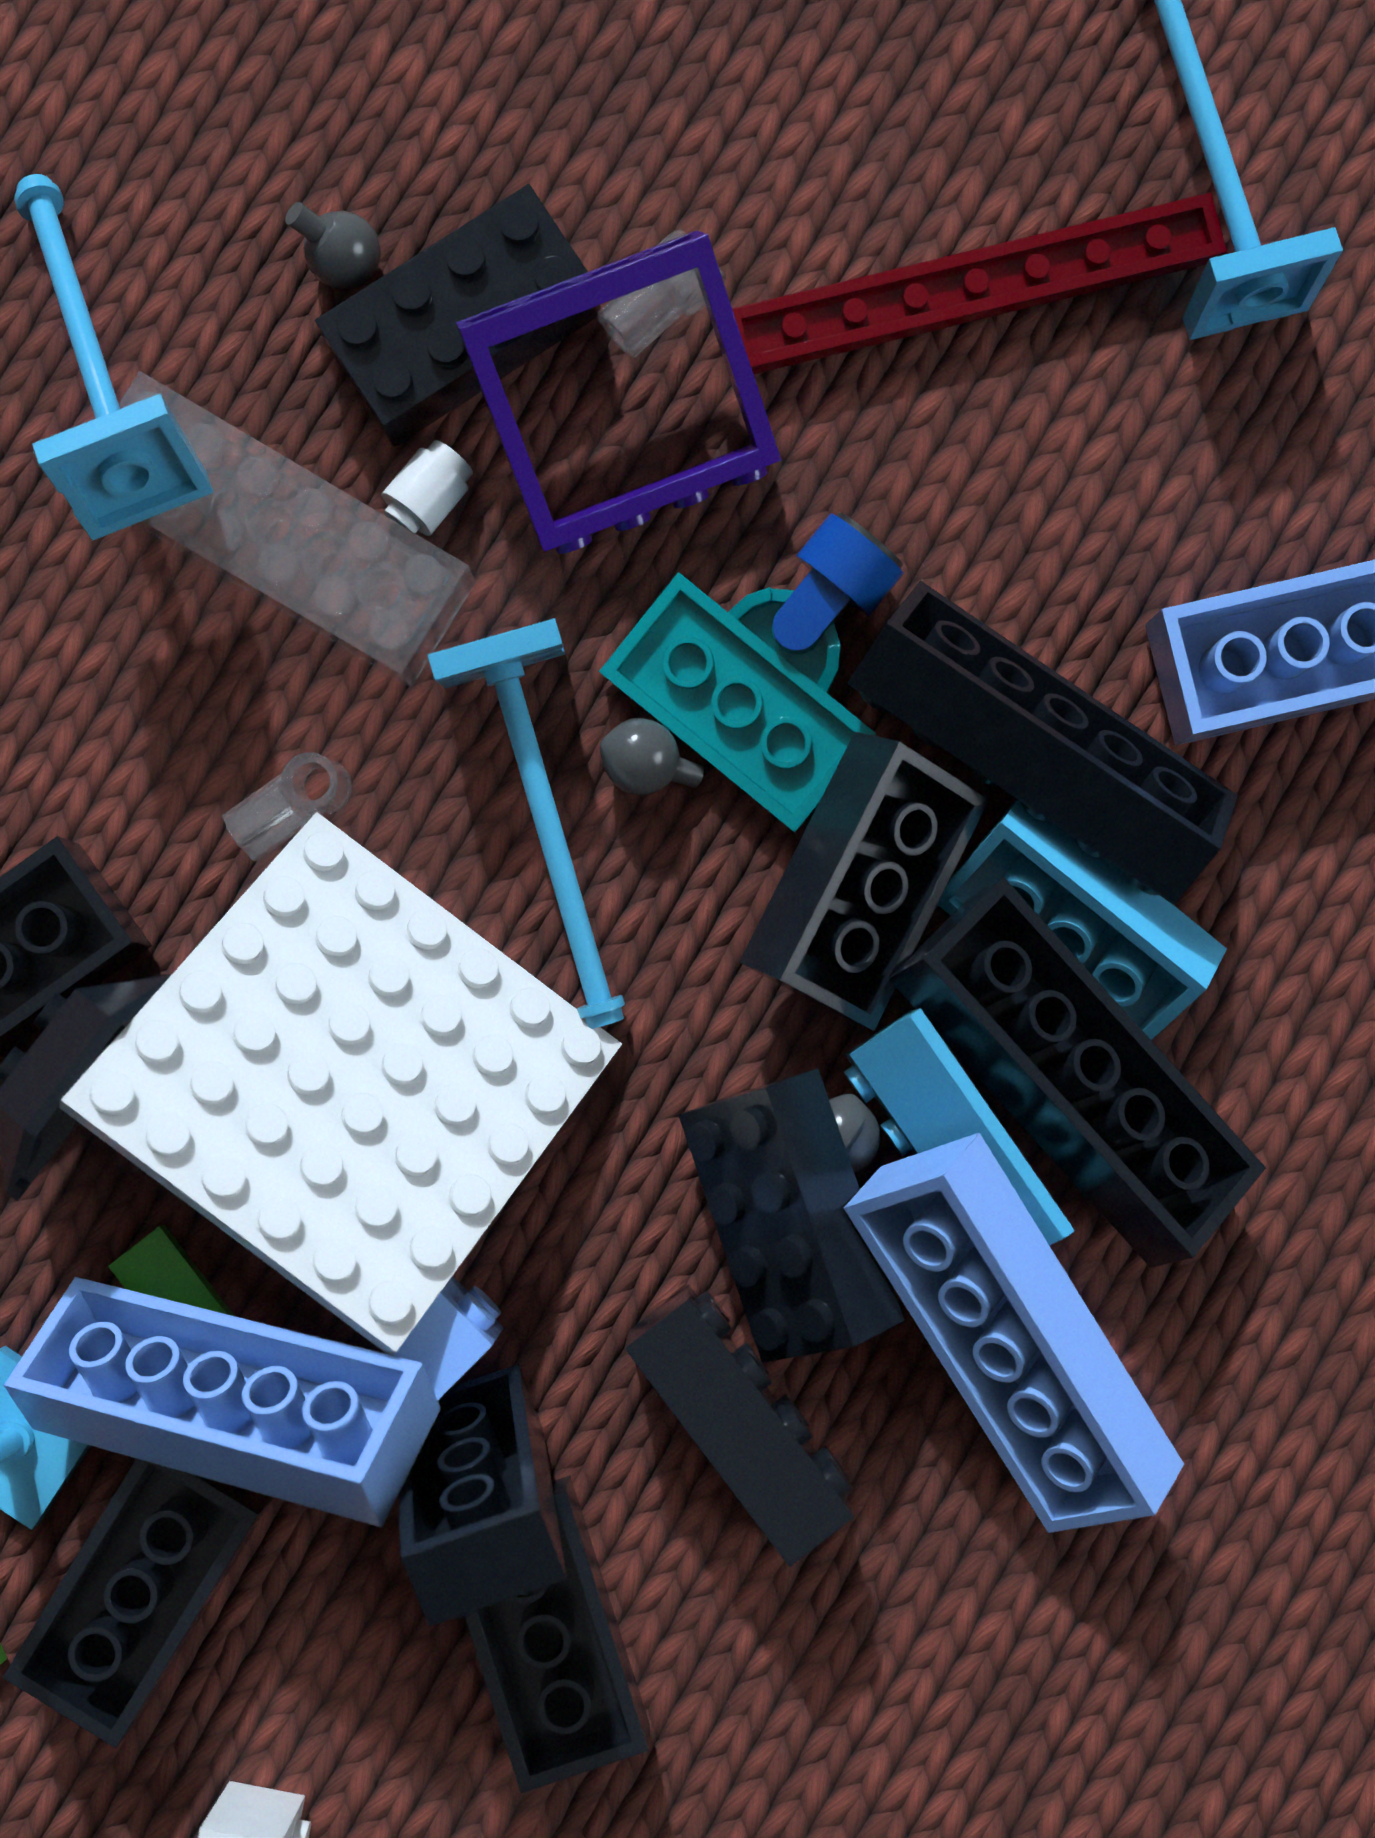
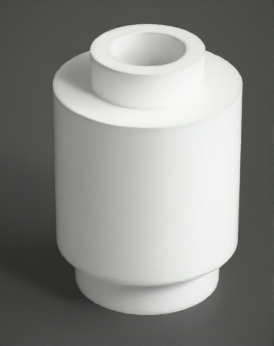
M434 440L428 449L419 448L382 492V498L388 505L383 513L393 525L408 536L413 537L417 531L430 536L468 491L466 482L473 475V471L468 463L453 449L438 440Z

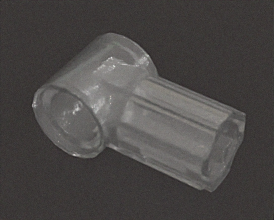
M682 229L676 230L664 238L658 245L686 235V233ZM719 268L723 282H725L726 275ZM692 269L611 300L597 313L598 321L620 349L635 358L683 313L686 316H691L703 308L705 302L695 271Z
M315 752L302 753L293 757L285 765L280 775L222 815V818L225 821L226 829L237 845L246 852L251 860L259 861L297 834L316 812L324 815L340 810L348 802L352 792L351 778L348 771L339 762ZM324 767L330 777L329 788L323 797L317 800H310L305 792V780L312 770Z

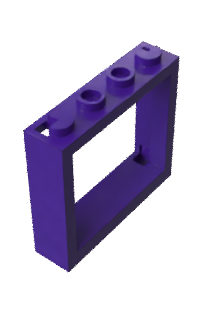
M696 230L455 322L537 539L544 552L556 548L559 554L578 550L592 541L590 534L613 525L616 531L635 528L651 519L649 511L673 503L676 509L697 504L709 497V488L731 480L733 486L754 482L767 474L766 466L781 461L709 236L706 233ZM694 269L751 444L552 520L488 347Z

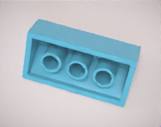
M1018 799L1002 814L954 872L937 904L951 916L968 898L1004 877L1150 1040L1158 1035L1208 988L1227 950L1226 947L1170 902L1159 895H1149L1133 884L1127 873L1105 858L1098 859L1084 852L1077 845L1074 837L1052 822H1043L1031 816Z
M921 1008L906 1011L844 1054L852 1065L844 1071L846 1078L865 1104L873 1098L876 1099L889 1118L880 1127L902 1157L910 1151L915 1155L980 1133L1049 1246L1075 1231Z

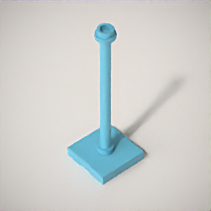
M1154 0L1235 249L1233 253L1209 258L1183 316L1189 340L1233 330L1237 327L1261 321H1269L1309 311L1343 252L1336 228L1333 227L1261 245L1182 1Z
M31 174L22 178L16 187L15 205L18 213L24 219L33 222L95 416L94 420L33 443L39 466L58 493L64 495L72 507L73 514L93 541L214 493L204 466L161 393L120 409L58 219V215L64 206L61 190L45 175Z
M554 618L428 654V659L435 681L445 689L485 678L487 686H495L587 1002L586 1005L577 1008L579 1017L585 1018L588 1027L593 1029L624 1019L621 1007L625 1005L623 995L611 997L519 680V678L525 676L523 666L565 655Z
M3 1346L0 1348V1509L33 1530L40 1525L91 1445L31 1428L4 1387L5 1382L22 1356L7 1346Z

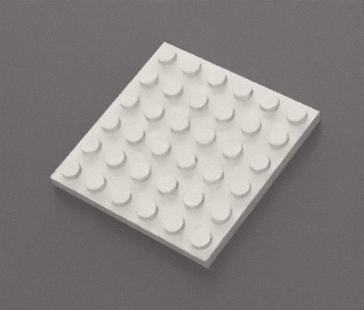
M316 812L60 1101V1109L386 1354L393 1356L622 1043L601 1027L589 1028L585 1018L579 1017L575 1007Z

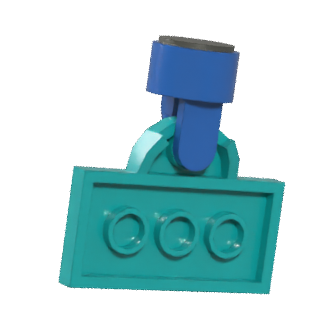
M841 512L837 515L830 513L796 555V558L810 572L795 590L768 587L746 595L727 612L678 572L599 671L794 832L800 828L818 806L854 732L876 735L872 729L828 694L839 673L841 644L834 619L847 603L869 617L904 575V572L901 570L903 566L901 560L875 536Z

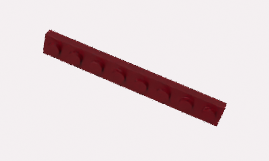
M1206 193L732 308L753 374L1207 265L1209 258L1225 255L1227 249L1212 193Z

